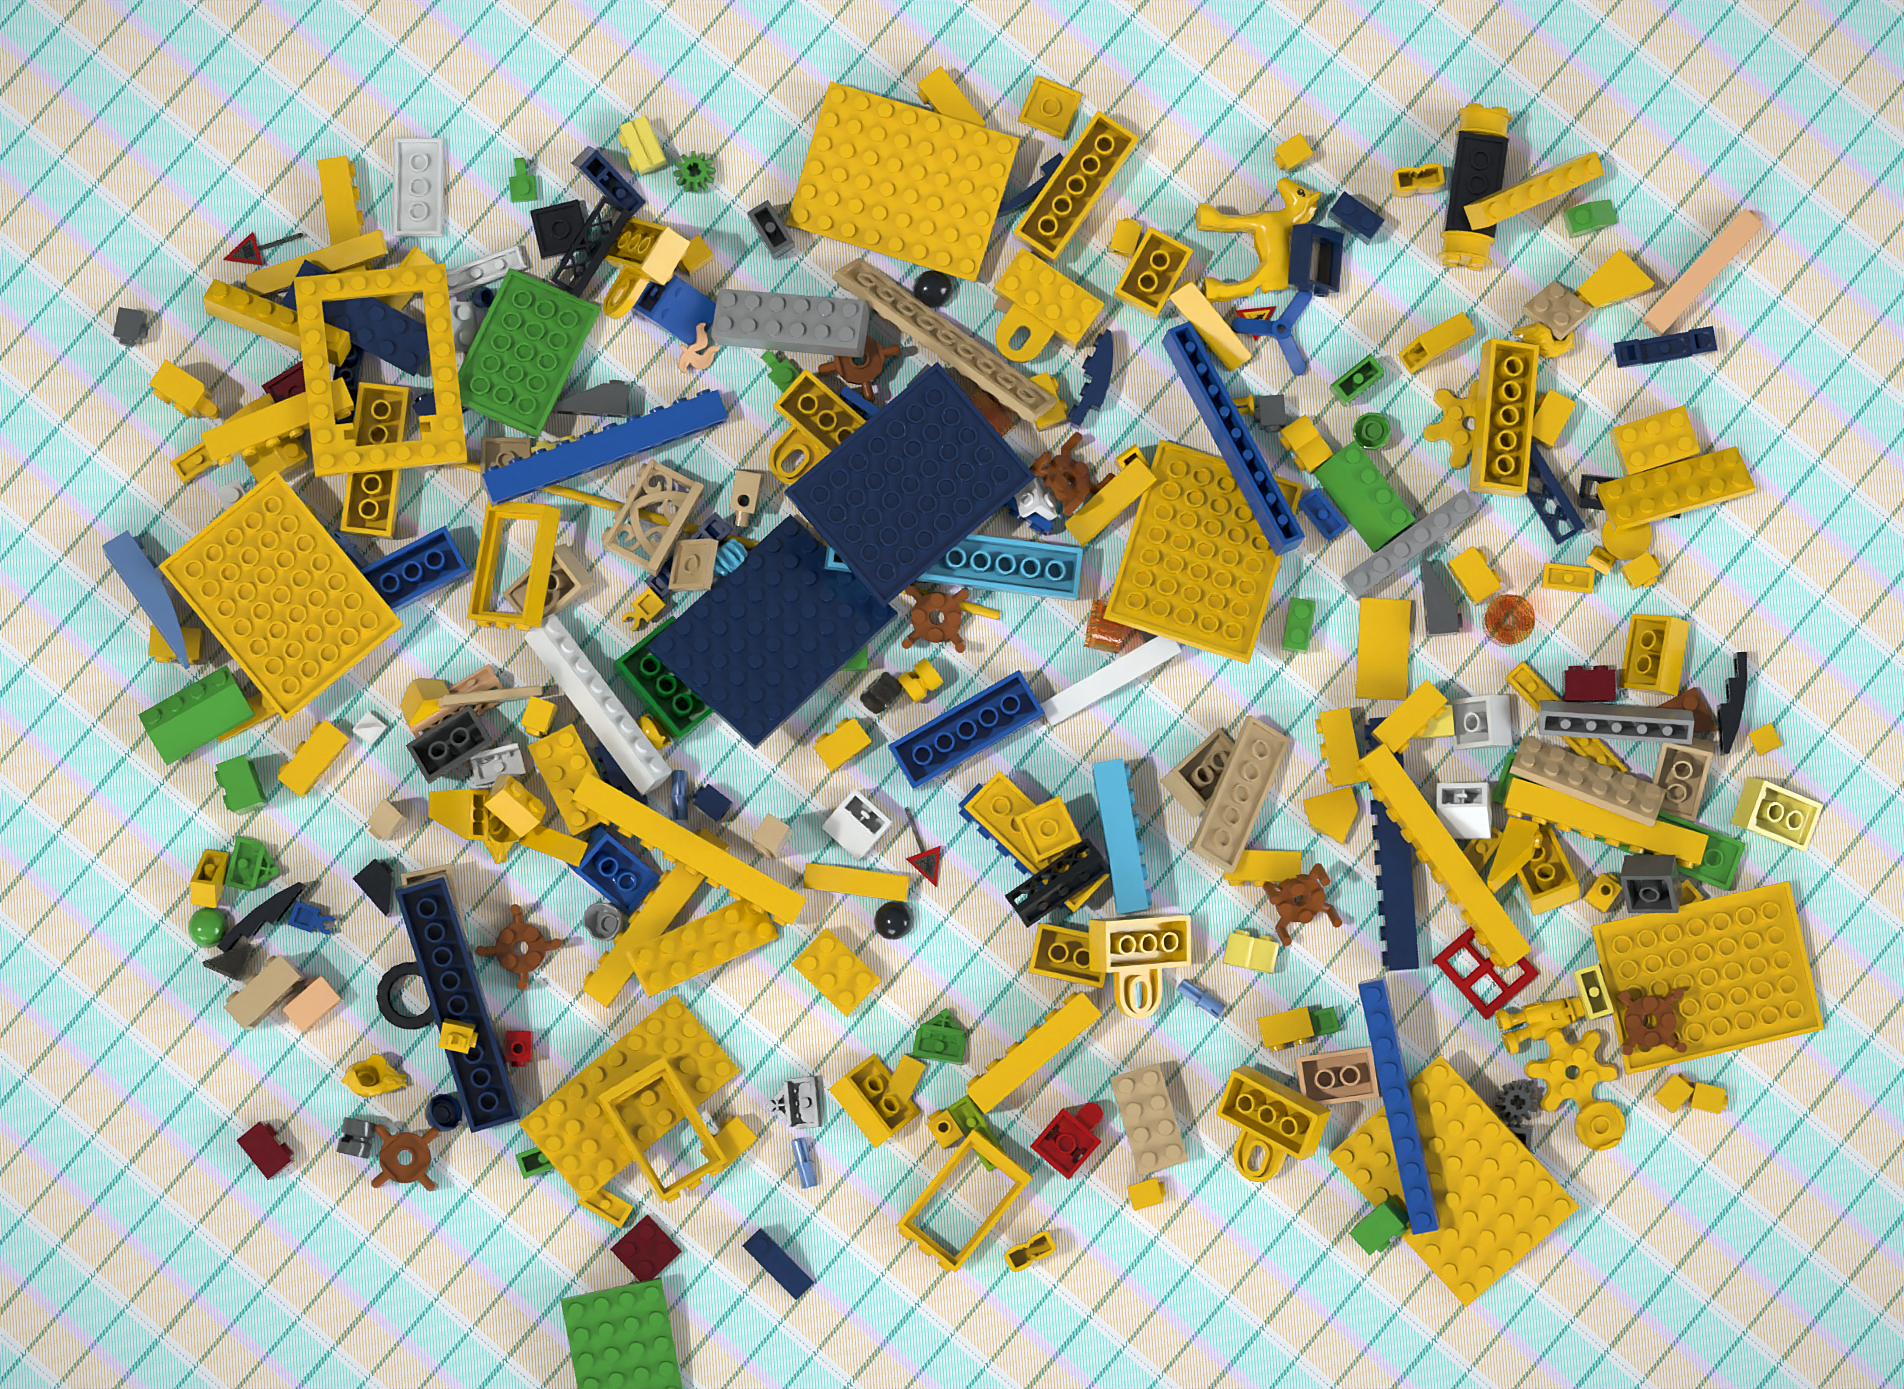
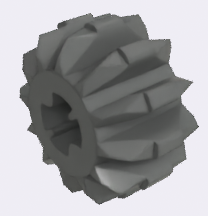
M1512 1081V1090L1508 1085H1502L1506 1094L1496 1093V1096L1503 1099V1101L1496 1102L1495 1107H1504L1498 1115L1504 1116L1506 1113H1509L1506 1118L1508 1123L1513 1120L1515 1115L1516 1123L1521 1124V1114L1529 1121L1531 1116L1527 1111L1537 1112V1108L1530 1106V1104L1538 1102V1098L1530 1099L1529 1097L1535 1090L1531 1088L1525 1092L1526 1082H1522L1518 1089L1517 1082ZM1514 1095H1517V1098L1523 1101V1104L1519 1105L1520 1109L1516 1110V1106L1510 1103L1511 1100H1514Z

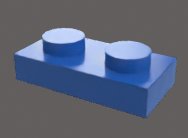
M1317 487L1298 502L1299 508L1327 542H1330L1348 527Z

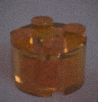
M1512 594L1501 595L1495 598L1485 609L1481 621L1482 628L1487 638L1494 644L1504 648L1513 647L1522 643L1532 633L1535 625V612L1532 605L1522 596ZM1512 616L1514 619L1511 622L1512 625H1505V617Z
M1093 598L1084 647L1118 654L1124 633V625L1104 619L1108 601Z

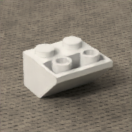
M1487 782L1437 783V817L1453 839H1491L1492 789Z
M855 788L836 808L822 828L856 860L860 861L893 823Z

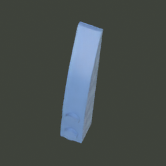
M127 530L102 545L104 554L186 670L190 668L185 641L172 602L155 570L158 566L150 554L145 556L142 551L144 546L137 536L132 537Z

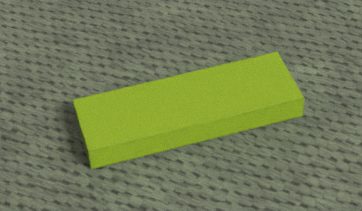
M968 1094L946 1108L965 1138L975 1128L1005 1152ZM973 1149L988 1172L996 1168V1166Z

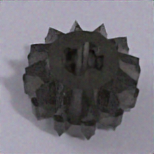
M883 672L862 692L860 700L869 711L879 714L900 694L902 685L895 676L889 672Z

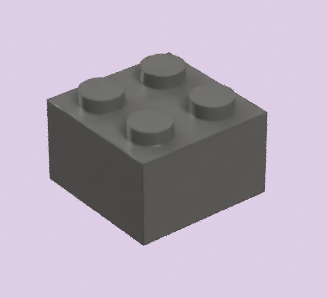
M1625 855L1620 877L1628 913H1678L1682 888L1675 855Z

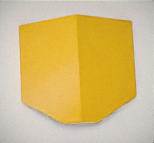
M415 679L408 685L400 708L409 725L413 727L442 709L438 707V699L443 695L451 693L443 680Z

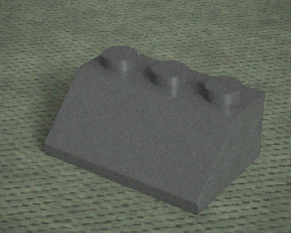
M468 705L408 743L406 747L427 783L430 784L494 743L479 716L471 705Z

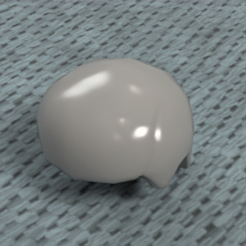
M597 902L590 905L584 912L582 923L592 938L600 941H610L615 939L618 933L622 931L623 916L614 905Z

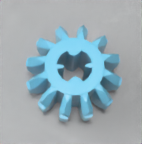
M729 539L717 550L713 575L718 579L726 576L728 571L733 572L748 556L747 551L744 549L745 547L736 539Z

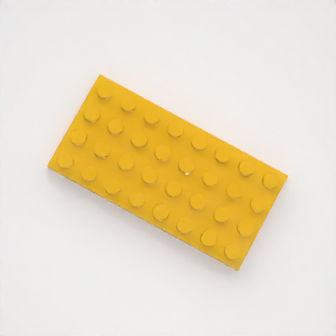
M676 994L671 996L518 1123L583 1202L634 1161L596 1098L664 1057L692 1104L697 1108L740 1072ZM662 1077L614 1105L643 1153L686 1117Z

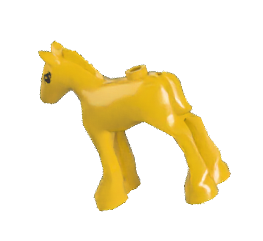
M1283 177L1277 181L1276 188L1286 205L1285 208L1279 211L1262 210L1245 215H1227L1221 213L1209 203H1198V208L1195 209L1197 231L1251 233L1254 238V248L1260 264L1252 274L1239 282L1224 283L1214 277L1204 276L1201 282V293L1209 303L1227 302L1237 297L1251 296L1259 287H1261L1264 294L1272 290H1285L1290 286L1288 284L1291 252L1289 235L1292 233L1293 225L1306 224L1314 217L1317 209V200L1321 192H1313V190H1308Z

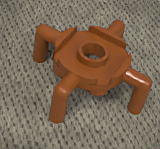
M867 335L864 349L867 361L864 365H855L852 361L853 357L834 355V361L819 365L818 372L820 377L826 378L829 372L837 370L846 382L861 385L864 398L873 403L875 398L871 382L882 373L886 357L900 358L901 348L899 345L882 348L875 339Z
M1075 432L1061 446V455H1056L1051 459V455L1048 452H1043L1029 468L1034 475L1043 477L1046 487L1050 486L1055 492L1053 496L1063 502V512L1065 515H1071L1085 501V497L1089 492L1097 494L1115 477L1113 473H1109L1099 484L1092 483L1088 475V466L1084 462H1077L1071 458V450L1083 439L1079 432Z
M912 583L905 589V593L908 596H912L917 602L911 614L914 630L904 638L902 647L909 649L921 637L933 643L950 639L955 645L956 652H964L967 646L966 642L957 633L962 621L959 604L969 597L970 590L964 587L952 597L942 592H930L924 595L915 584ZM933 610H939L943 613L944 620L940 624H935L930 620V613Z
M1316 863L1308 875L1299 874L1296 875L1297 878L1291 880L1287 878L1279 885L1271 882L1263 884V889L1270 903L1275 905L1277 912L1281 916L1275 926V930L1284 946H1289L1292 943V939L1286 930L1290 922L1309 923L1319 911L1328 915L1333 927L1338 928L1342 925V920L1335 907L1324 902L1326 895L1322 886L1329 885L1330 878L1320 863ZM1305 895L1301 901H1293L1296 896Z
M513 904L510 907V911L513 913L514 924L507 926L500 932L495 946H478L476 954L481 957L497 956L498 961L505 969L518 973V989L527 991L529 989L528 973L535 970L542 963L546 956V951L560 950L563 948L564 943L558 938L545 941L544 936L537 928L524 923L522 907ZM519 941H524L528 945L527 953L522 956L514 952V945Z
M1673 988L1663 999L1655 996H1644L1636 1000L1630 997L1629 992L1618 991L1616 998L1627 1007L1624 1015L1625 1031L1629 1036L1619 1047V1052L1622 1055H1631L1636 1044L1655 1047L1666 1043L1675 1052L1684 1053L1687 1050V1045L1679 1042L1672 1035L1677 1020L1671 1007L1677 998L1684 996V991L1681 988ZM1647 1014H1652L1656 1018V1025L1651 1029H1647L1643 1025V1018Z
M376 1125L375 1132L384 1143L380 1151V1167L382 1172L371 1181L372 1187L382 1188L388 1179L399 1183H412L418 1180L427 1191H436L438 1184L432 1181L426 1174L432 1160L428 1144L434 1138L440 1137L442 1132L432 1127L421 1137L410 1132L392 1135L388 1131L387 1125ZM403 1150H407L412 1154V1161L408 1165H402L398 1160V1155Z

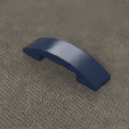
M1058 153L1040 166V173L1043 176L1041 179L1007 204L1003 200L1001 201L997 218L1012 214L1037 198L1063 161L1061 153Z
M1713 326L1654 338L1613 343L1617 368L1669 362L1717 351Z
M714 512L688 540L712 538L718 541L719 546L733 529L717 512ZM674 554L664 563L657 577L650 575L644 580L660 599H663L672 591L668 587Z

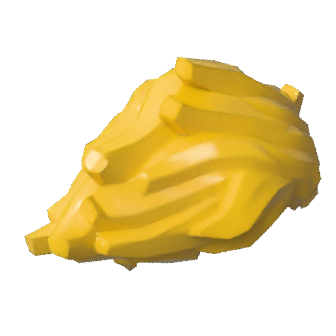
M1540 322L1518 327L1511 331V334L1516 335L1517 338L1522 340L1521 343L1540 345L1539 354L1542 356V359L1556 357L1567 353L1569 349H1575L1573 330L1561 341L1553 336L1551 330Z
M488 809V841L483 842L488 852L495 859L494 864L507 862L506 854L513 844L520 839V836Z
M376 1053L371 1054L367 1060L358 1061L350 1065L341 1080L342 1084H346L351 1091L365 1098H368V1096L375 1097L382 1093H392L394 1089H398L400 1086H407L405 1081L406 1074H398L388 1064L385 1057Z

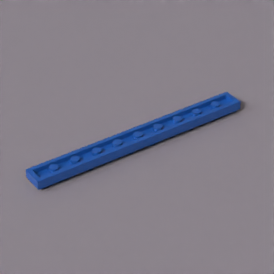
M844 386L840 392V398L853 410L856 408L864 413L862 417L867 421L881 410L847 386ZM1014 497L1003 505L1010 510L1008 514L1019 522L1024 519L1030 523L1029 528L1038 535L1043 533L1049 535L1054 528L1052 522L1037 512L1025 518L1020 516Z

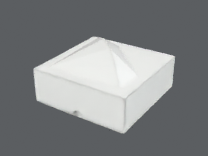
M367 711L352 731L372 747L388 727Z

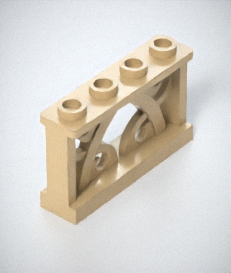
M651 458L648 464L643 463L637 475L640 477L636 485L632 484L629 487L625 496L628 498L624 506L620 505L617 508L613 517L615 522L611 528L607 527L601 540L603 541L604 550L627 560L657 577L676 544V540L680 537L701 500L705 489L703 484L693 481ZM655 475L663 476L667 481L666 491H661V484L658 480L656 487H650V478ZM672 481L689 489V493L672 491ZM644 489L647 495L639 498ZM663 501V514L671 525L669 528L664 526L653 527L643 533L639 522L638 510L647 505ZM668 501H672L671 507H678L676 513L668 512ZM629 514L631 525L624 524ZM625 531L628 533V537L624 541L629 542L636 537L637 542L630 547H621L617 543V536ZM654 533H659L662 539L659 542H655L653 540L654 536L650 541H648V537ZM641 546L651 557L650 562L633 552Z

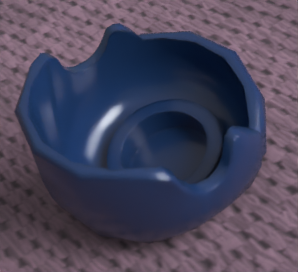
M438 1094L427 1103L425 1118L429 1126L437 1128L440 1132H448L455 1129L462 1122V1107L459 1100L452 1095Z

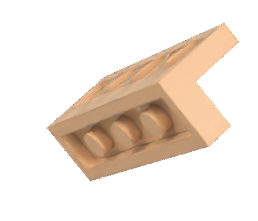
M487 664L451 686L448 690L451 694L486 691L494 686H497L498 689H504L490 664ZM500 702L477 704L474 711L479 716ZM465 706L442 708L413 727L409 725L405 715L403 717L415 738L421 736L419 732L427 727L434 728L442 723L445 716L448 714L454 715L464 709Z

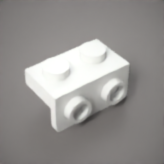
M449 301L455 353H468L475 339L473 302Z
M1035 475L1036 478L1015 495L1019 514L1025 518L1037 512L1050 521L1057 517L1055 509L1056 500L1051 493L1050 486L1047 488L1044 484L1043 477Z
M512 740L498 743V748L489 750L487 747L469 759L477 786L495 782L500 774L512 777L527 774L520 745L518 743L513 744Z

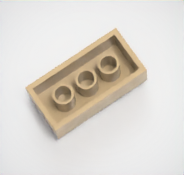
M1159 1063L1110 1077L1109 1080L1138 1175H1144L1187 1162L1188 1157Z

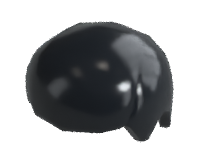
M936 270L922 272L915 278L912 287L914 297L929 308L942 307L950 300L953 292L951 280L945 274Z
M889 901L883 904L876 911L874 918L876 931L888 940L902 938L912 930L914 923L912 909L904 902Z

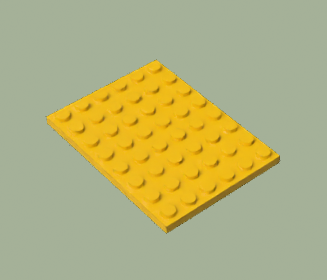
M830 81L786 225L976 283L1021 139Z
M1160 439L1150 469L1157 480L1142 494L1103 618L1249 665L1282 555L1275 556L1224 459ZM1273 475L1292 513L1295 515L1303 484Z
M274 470L158 566L286 722L404 626L402 621L277 470Z
M1789 881L1680 905L1678 913H1645L1591 926L1601 973L1614 1010L1611 1016L1619 1047L1629 1036L1625 1031L1624 1015L1627 1007L1616 998L1618 991L1629 992L1633 1000L1644 996H1655L1663 999L1673 988H1681L1684 991V996L1677 998L1671 1005L1677 1020L1672 1035L1679 1042L1685 1043L1687 1050L1684 1053L1675 1052L1666 1043L1655 1047L1636 1044L1631 1055L1621 1054L1625 1075L1824 1030ZM1647 1014L1643 1018V1025L1647 1029H1651L1656 1025V1018L1652 1014Z
M1440 1054L1409 1082L1440 1227L1437 1231L1413 1235L1409 1220L1406 1224L1408 1229L1401 1237L1458 1300L1467 1307L1574 1213L1580 1205L1443 1055ZM1383 1105L1329 1153L1328 1157L1375 1208L1392 1195L1408 1213L1386 1110Z

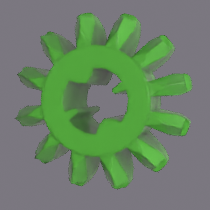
M691 151V158L689 159L687 155L682 154L681 157L684 163L680 161L675 162V166L679 170H675L673 174L674 177H680L676 181L678 186L685 184V192L690 191L691 187H693L694 193L698 194L699 186L706 191L708 186L705 182L714 183L715 181L710 176L716 173V169L710 167L713 164V160L711 158L705 160L706 155L703 152L696 158L695 151ZM694 168H698L700 175L697 176L695 174V177H691L690 169L694 171Z

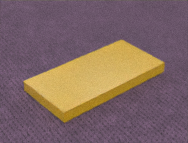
M1360 598L1355 698L1406 700L1411 600Z

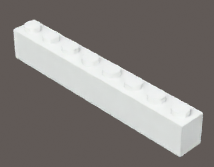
M553 613L543 618L541 627L531 628L524 636V639L641 796L659 788L672 773V770L557 616Z

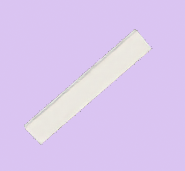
M1157 636L1044 701L1040 706L1045 712L1050 725L1054 726L1180 654L1183 650L1178 642Z

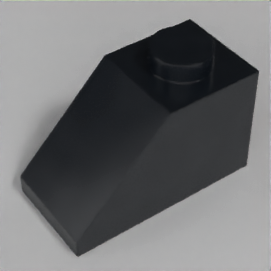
M375 858L352 879L378 909L389 918L393 910L395 878L391 873L394 870L385 860L380 862Z

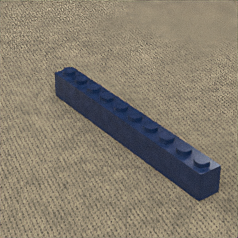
M1387 717L1369 718L1368 724L1364 725L1365 740L1369 739L1370 749L1366 750V754L1380 745L1371 733ZM1396 751L1393 755L1404 769L1403 753L1399 754ZM1368 783V789L1371 790L1372 787H1371V785ZM1374 797V800H1370V814L1375 815L1376 825L1371 826L1372 840H1377V850L1373 851L1374 865H1379V875L1375 876L1376 891L1381 890V901H1377L1378 916H1383V926H1379L1380 941L1385 942V951H1381L1382 966H1386L1387 972L1419 969L1410 843L1401 835L1400 831L1402 829L1398 823L1393 822L1386 814L1387 808L1383 802H1379Z

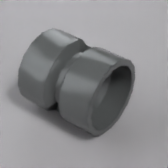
M344 1117L341 1129L344 1136L339 1138L336 1152L369 1159L372 1146L369 1143V1139L374 1138L377 1124Z

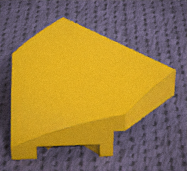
M1351 786L1303 800L1309 824L1314 828V832L1317 834L1322 833L1343 845L1346 835L1353 823L1357 821V814L1359 812Z

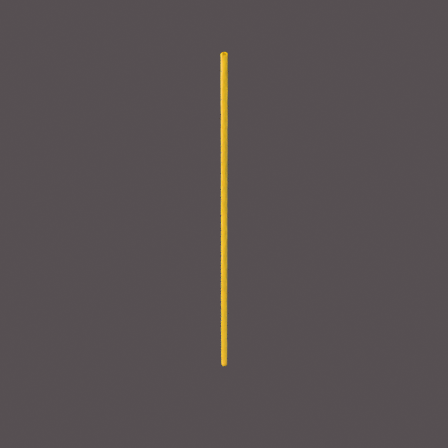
M467 459V462L449 464L480 473V463ZM556 484L540 490L616 512L620 505L624 506V504ZM643 509L638 510L639 519L667 527L671 525L664 515ZM688 522L683 531L695 534L700 525ZM731 534L723 541V543H726L729 539L734 538L745 547L744 549L752 550L759 543ZM919 588L924 595L932 592ZM964 600L959 604L962 611L997 621L1001 612Z

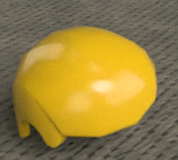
M650 713L641 716L636 724L656 750H661L672 743L656 719L648 718L651 715Z

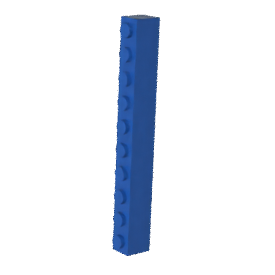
M1188 321L1168 329L1161 342L1275 556H1280L1298 548L1305 535L1191 322Z
M705 389L696 394L697 397L687 400V397L680 398L673 402V406L665 409L664 406L655 407L649 411L650 414L643 417L640 414L633 415L626 419V423L617 425L616 422L608 424L602 428L603 431L595 434L593 431L586 432L579 436V440L570 442L569 439L561 441L555 445L556 448L548 451L546 448L536 450L532 453V457L523 459L522 456L508 461L509 465L500 468L499 465H495L485 469V474H482L481 481L491 507L726 423L728 415L718 389L712 392L710 389Z
M1386 976L1363 980L1358 984L1412 1233L1416 1235L1437 1231L1440 1227V1221Z

